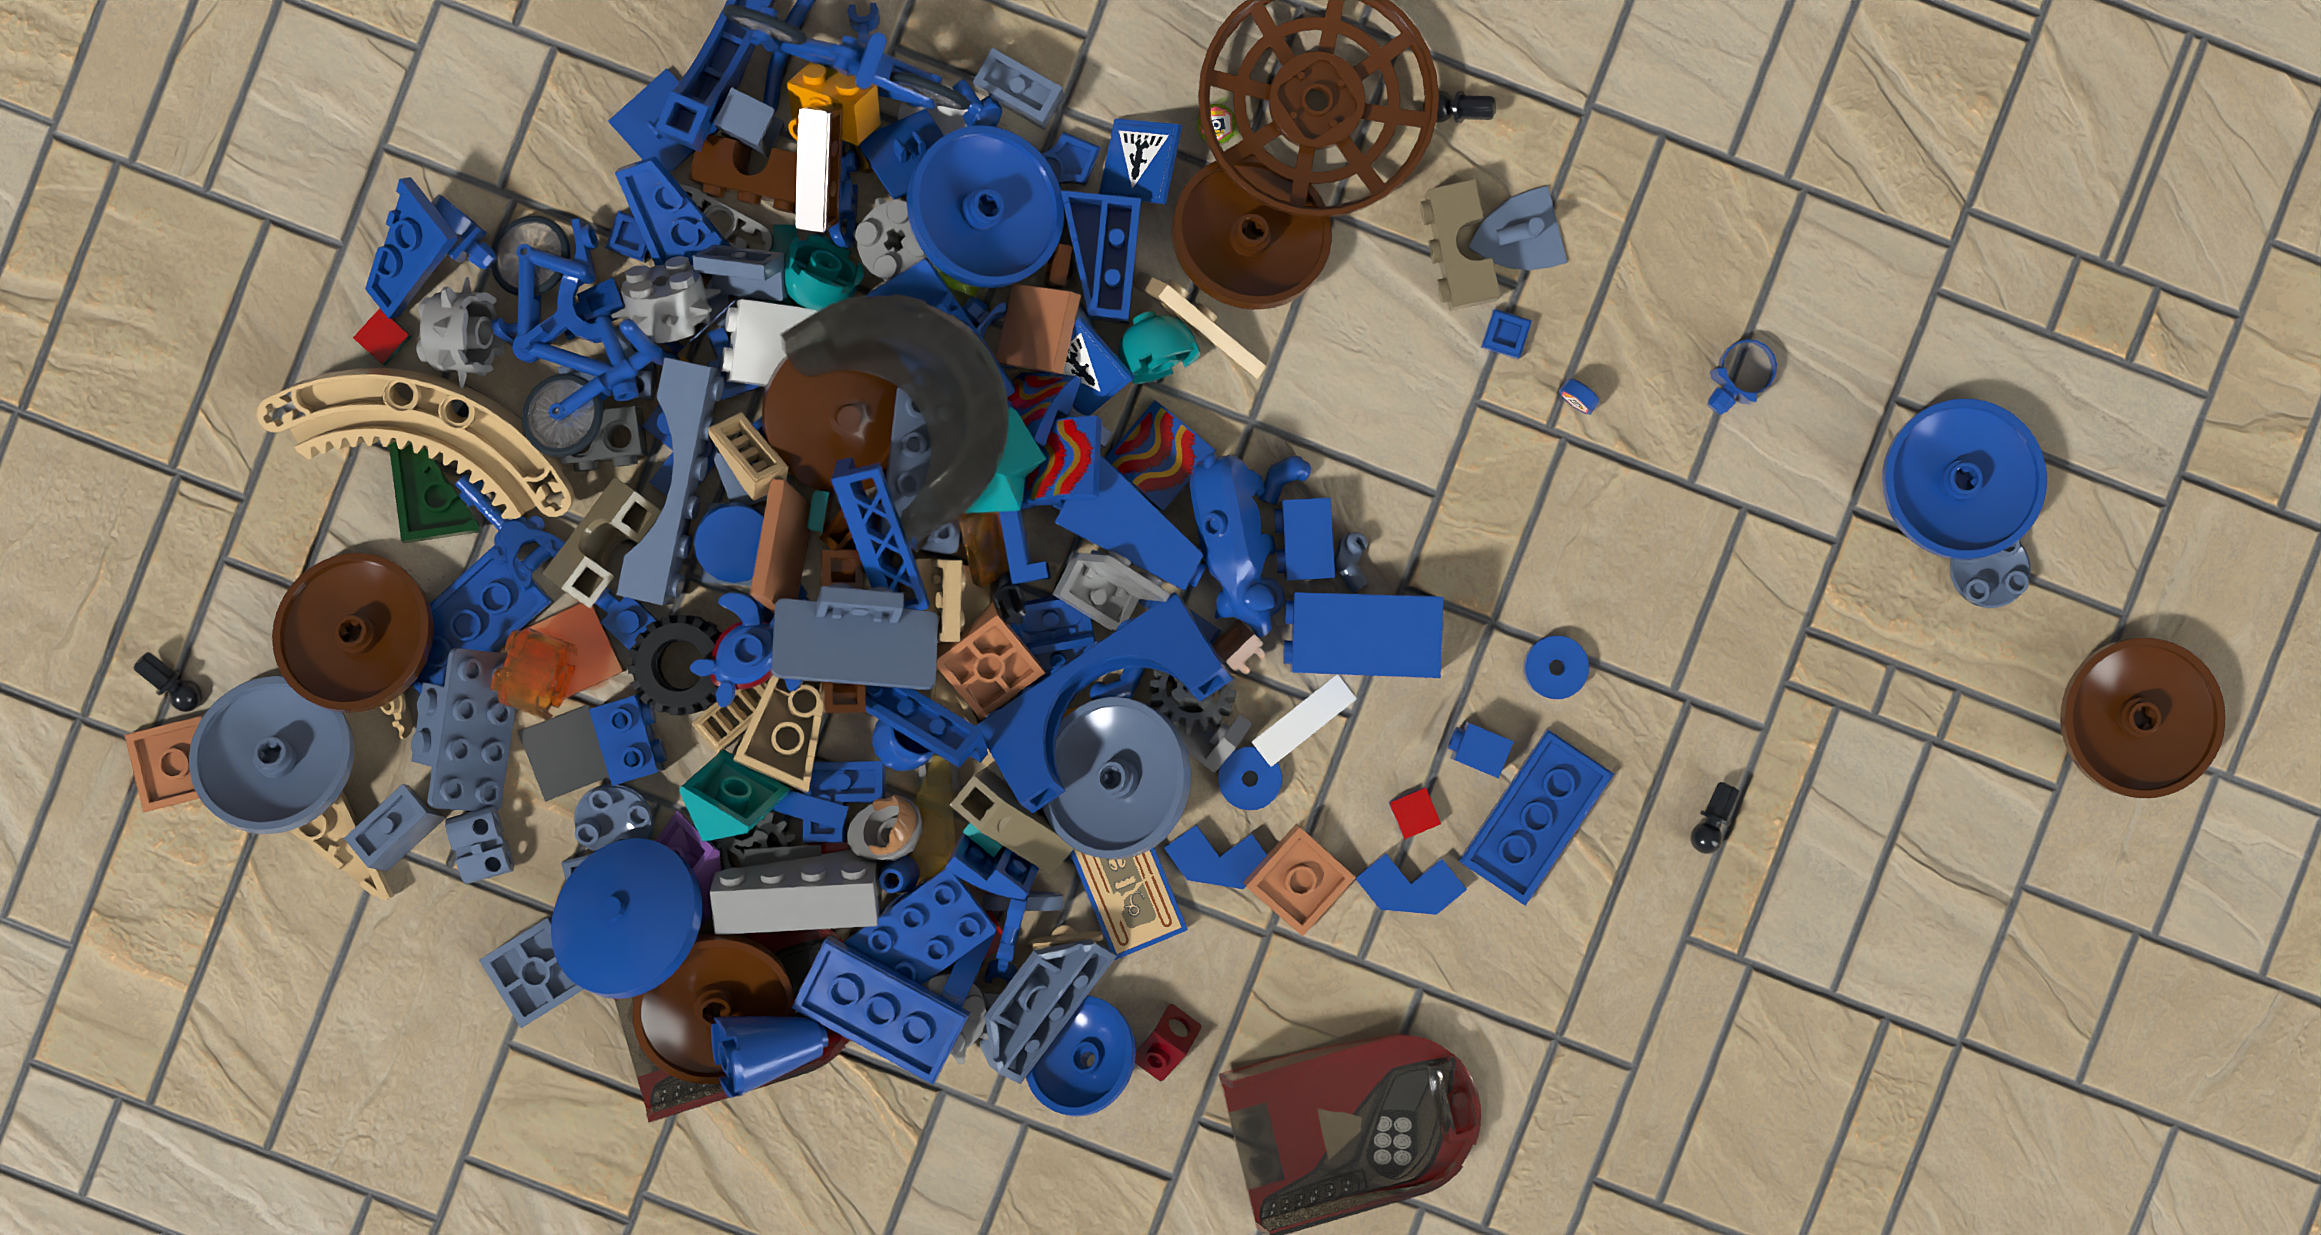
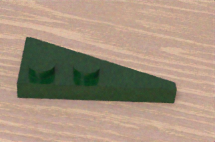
M396 441L389 445L400 536L404 544L481 532V526L459 497L434 459L428 457L426 447L419 453H414L412 442L403 449H398Z

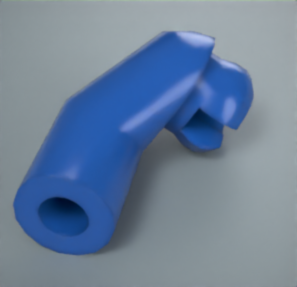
M1289 456L1271 465L1264 481L1265 492L1258 499L1277 505L1284 484L1294 480L1305 481L1310 476L1311 466L1309 462L1303 460L1300 456Z
M1142 667L1125 668L1118 681L1108 684L1102 682L1095 683L1090 690L1091 700L1094 701L1107 697L1131 699L1145 669Z

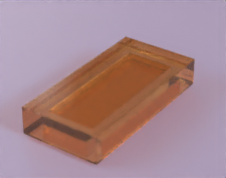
M999 512L962 513L958 515L972 582L974 585L983 588L1000 578L1003 574L1010 572Z

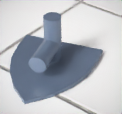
M1548 186L1529 190L1511 197L1494 209L1478 227L1468 248L1484 259L1492 258L1493 263L1511 269L1536 270L1568 263Z

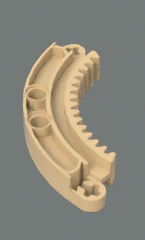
M357 368L331 372L300 381L289 388L277 392L264 399L257 408L256 417L259 424L265 430L274 433L290 429L298 442L294 446L295 450L308 460L319 453L325 454L334 447L336 450L342 449L347 444H350L351 447H356L363 441H365L367 446H372L379 440L383 447H387L396 441L398 449H403L412 442L414 453H419L427 446L428 457L431 459L441 452L443 453V464L445 466L453 460L458 461L457 473L461 474L470 469L472 473L469 482L473 484L483 480L485 483L481 492L483 494L493 491L496 493L492 505H506L507 508L501 515L503 519H517L535 507L549 517H558L571 508L575 499L573 487L561 471L565 466L561 464L560 458L546 455L533 447L524 433L522 420L485 395L466 386L460 388L458 383L442 377L412 370L392 368ZM399 382L408 384L413 390V399L411 401L405 400L399 395L397 390ZM291 391V397L285 395ZM453 400H462L467 404L469 408L468 417H460L453 410ZM293 401L296 408L282 416L283 422L279 418L271 419L269 413L273 410L272 404L274 407L280 408ZM298 410L305 414L298 417ZM533 430L536 438L543 445L549 447L547 443ZM550 472L555 477L548 482L554 493L561 491L564 494V498L560 501L561 507L556 502L549 504L546 501L550 491L545 482L539 488L535 485Z

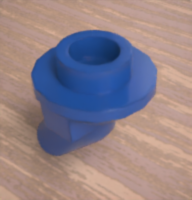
M965 79L960 80L952 87L953 90L961 93L970 101L968 111L962 115L967 127L980 125L997 127L1002 114V108L997 101L990 96L980 101Z

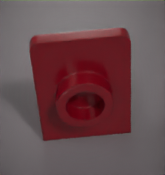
M1169 1004L1153 1032L1136 1050L1135 1064L1157 1080L1163 1081L1187 1055L1202 1028L1201 1024L1174 1004ZM1175 1019L1182 1022L1187 1029V1036L1180 1037L1174 1034L1169 1027V1020Z

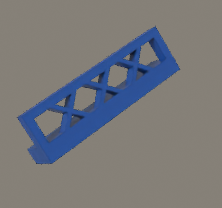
M853 457L837 460L831 480L871 588L886 587L895 593H902L898 583L900 582L914 589L916 599L904 601L903 609H929L930 601L880 463L856 468ZM874 479L878 491L873 500L867 498L861 480ZM880 498H881V501H882L883 506L878 503V501L880 500ZM873 512L889 520L890 528L886 535L879 533ZM886 547L901 554L903 562L898 570L893 568Z
M865 685L866 712L960 768L969 756L980 763L987 756L988 752L982 729L918 691L910 688Z

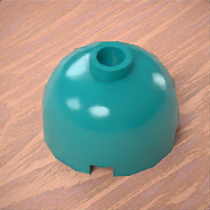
M809 234L807 240L799 241L800 236L795 237L784 255V279L788 295L799 307L819 312H832L846 305L854 296L864 277L861 263L858 262L857 266H855L849 259L851 251L839 248L832 239Z
M1155 311L1145 312L1136 316L1133 319L1134 325L1124 332L1118 348V358L1135 376L1132 380L1133 384L1148 383L1173 374L1171 368L1182 361L1184 368L1194 363L1201 354L1197 341L1188 326L1180 319L1170 315L1156 316Z

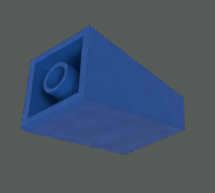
M1101 455L1098 499L1066 500L1055 521L1058 526L1108 552H1115L1125 557L1131 564L1185 591L1188 584L1196 587L1206 568V565L1200 563L1204 554Z
M1293 592V600H1285V624H1292L1291 640H1284L1283 664H1291L1290 672L1441 678L1443 597Z

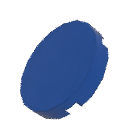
M739 502L720 504L708 511L701 519L694 536L696 557L703 569L717 580L731 583L751 580L755 569L764 514L753 507Z

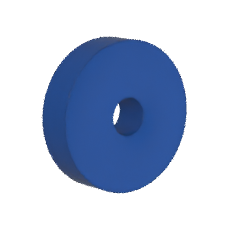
M1547 636L1538 640L1529 648L1523 664L1524 676L1528 685L1537 694L1550 699H1565L1576 694L1585 684L1589 673V662L1585 651L1576 641L1565 636ZM1553 660H1559L1563 665V670L1558 675H1553L1550 672L1549 666Z
M1244 746L1235 749L1220 766L1218 784L1224 798L1233 806L1242 810H1258L1269 805L1278 795L1282 784V773L1278 762L1270 767L1255 746ZM1246 771H1254L1257 774V781L1254 785L1248 786L1243 783L1242 776Z

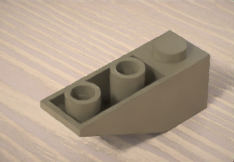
M988 767L976 773L950 804L952 808L980 832L1050 875L1058 869L1074 849L1060 838L1050 825L1048 819L1038 810L1032 813L1022 806L1010 786Z

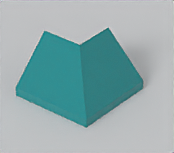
M1010 407L1006 409L971 442L970 452L966 460L958 507L959 511L977 513L1021 510L1025 478L1046 458L1015 409Z
M723 749L681 786L679 793L702 841L705 842L748 833L788 795L790 789L771 777L734 762V755Z

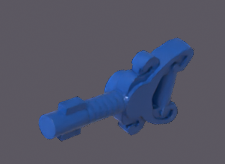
M467 474L464 475L455 484L462 492L459 494V497L470 508L475 505L491 524L498 529L494 538L496 547L492 550V560L499 565L507 563L509 573L515 585L521 592H526L531 582L532 573L549 558L553 559L565 542L551 533L544 532V520L539 516H532L528 520L524 517L509 520V518L503 519L501 517L503 512L497 506H493V501L481 492L484 486L483 483L479 480L472 484L469 482L470 477ZM533 542L540 545L522 561L518 559L517 555L524 545Z

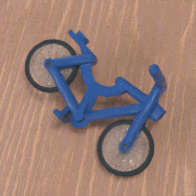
M797 0L785 21L777 17L778 11L766 6L762 7L761 12L728 4L723 8L725 17L752 31L749 43L757 46L761 44L765 50L773 52L768 64L763 103L771 106L775 112L779 107L783 70L789 54L830 69L835 68L841 74L847 76L849 74L856 76L855 84L860 89H866L871 84L877 85L878 96L903 101L914 108L922 106L933 110L935 105L938 104L952 109L966 110L970 106V101L967 97L940 84L942 77L883 53L886 37L882 33L872 34L867 45L846 35L843 36L841 44L807 38L806 34L799 28L816 0Z
M526 216L508 224L499 233L492 247L497 255V260L491 266L492 274L505 291L518 296V322L508 324L501 318L491 320V327L494 334L510 344L515 356L525 363H532L543 359L596 376L591 381H588L575 374L553 375L540 382L525 401L522 412V425L528 441L538 451L546 455L565 457L580 452L594 440L603 420V400L612 394L617 401H627L638 396V389L634 376L638 374L640 369L650 362L663 366L664 357L678 360L680 358L676 353L663 350L651 341L631 319H624L620 323L621 332L638 350L629 358H626L609 317L601 315L596 318L594 324L584 322L576 311L575 296L580 286L591 284L596 280L590 251L598 247V240L591 225L585 226V223L579 218L571 220L576 241L575 257L571 260L569 240L563 229L556 222L542 216ZM561 280L557 297L558 311L541 324V294L551 290ZM569 329L577 337L593 343H603L611 364L570 352L551 344L556 341L559 335Z

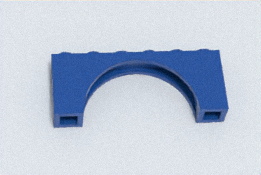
M1176 592L1171 594L1166 602L1154 601L1150 605L1149 610L1137 618H1130L1122 622L1117 627L1115 633L1103 641L1098 640L1091 643L1084 649L1082 655L1070 663L1058 665L1051 671L1048 678L1037 685H1030L1018 693L1015 700L1004 707H998L987 715L981 723L976 725L982 729L986 746L1017 800L1030 812H1036L1066 792L1056 764L1057 733L1061 720L1071 702L1094 680L1120 669L1150 668L1162 671L1180 680L1199 701H1202L1233 680L1191 611Z

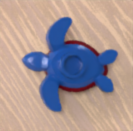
M734 592L722 595L718 603L737 614L741 621L734 623L721 633L714 646L711 659H698L690 666V670L696 675L711 677L712 683L718 687L715 695L720 707H727L732 703L736 690L758 686L773 675L771 667L774 617L770 623L765 622L761 607L754 598ZM785 678L789 691H796L803 683V680Z

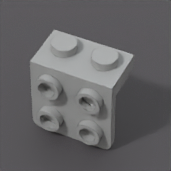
M1092 550L1090 554L1074 552L1053 592L1054 596L1114 633L1122 622L1130 619L1139 599L1166 602L1170 596L1167 591L1160 588L1162 585L1161 580L1146 572L1138 574L1130 569L1131 562L1115 552H1109L1108 555H1104L1095 550Z

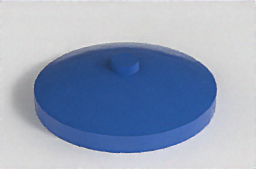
M983 125L954 130L944 135L923 153L916 163L909 180L907 212L916 241L936 267L951 278L962 283L981 288H999L1020 282L1039 270L1052 256L1059 243L1064 225V204L1057 177L1047 160L1033 145L1010 131Z
M1953 399L1924 409L1907 421L1897 432L1884 459L1882 487L1890 515L1898 528L1914 544L1944 558L1969 560L1998 553L2016 543L2027 533L2036 521L2045 500L2047 471L2044 456L2036 438L2029 428L2014 414L1987 401Z
M643 838L616 841L588 856L567 879L558 896L552 916V947L557 962L566 976L576 985L595 995L613 999L638 996L656 988L667 980L688 956L697 938L701 924L702 894L693 869L682 856L669 847Z

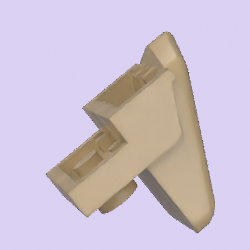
M914 558L930 601L929 609L922 611H932L938 616L937 641L960 642V633L969 627L986 607L990 605V569L987 566L962 565L961 560ZM898 582L902 593H904V601L916 599L914 589Z

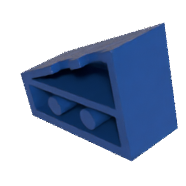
M1061 190L1089 318L1096 321L1129 324L1141 198Z

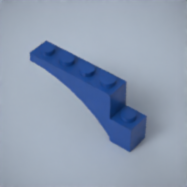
M727 0L724 7L732 4L761 12L763 6L772 8L775 0ZM723 9L692 65L676 88L670 91L655 127L663 137L698 152H701L712 123L716 120L731 87L736 90L738 89L756 45L749 43L752 31L725 17Z

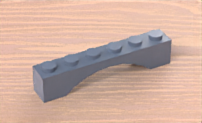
M664 357L657 399L665 413L672 437L674 462L671 486L665 505L654 526L638 545L624 555L616 595L658 605L674 604L675 598L678 599L682 593L684 576L680 575L683 559L688 558L692 546V537L688 535L691 520H695L700 507V497L696 496L699 480L702 481L708 468V458L704 457L707 441L712 440L709 436L708 428L716 424V418L712 417L715 401L718 402L721 399L724 389V379L720 377L721 369Z

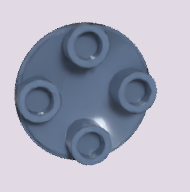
M2020 540L2010 547L1986 557L1969 560H1950V575L1954 587L1964 599L1979 607L1997 608L2005 606L2016 600L2029 586L2030 560Z
M604 784L589 790L580 799L575 810V838L580 844L587 846L594 852L608 844L624 839L643 838L650 840L654 830V816L650 805L637 791L624 785L612 786V784Z

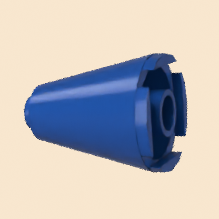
M721 1016L715 1018L716 1023L711 1026L715 1065L721 1064L726 1074L724 1077H719V1080L726 1095L730 1098L750 1092L821 1057L823 1048L828 1046L825 1026L818 1024L817 1021L809 1017Z

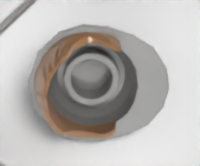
M899 795L876 799L873 801V804L858 812L850 823L847 833L848 844L856 855L863 858L896 861L914 851L923 832L920 811L908 798Z

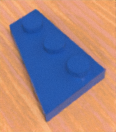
M656 156L620 167L615 172L655 266L664 265L668 259L677 256L688 257L690 265L693 266V256L713 244L731 246Z
M411 177L399 179L396 192L400 194L395 210L389 211L386 225L390 228L385 244L377 249L365 290L388 319L400 317L459 238Z

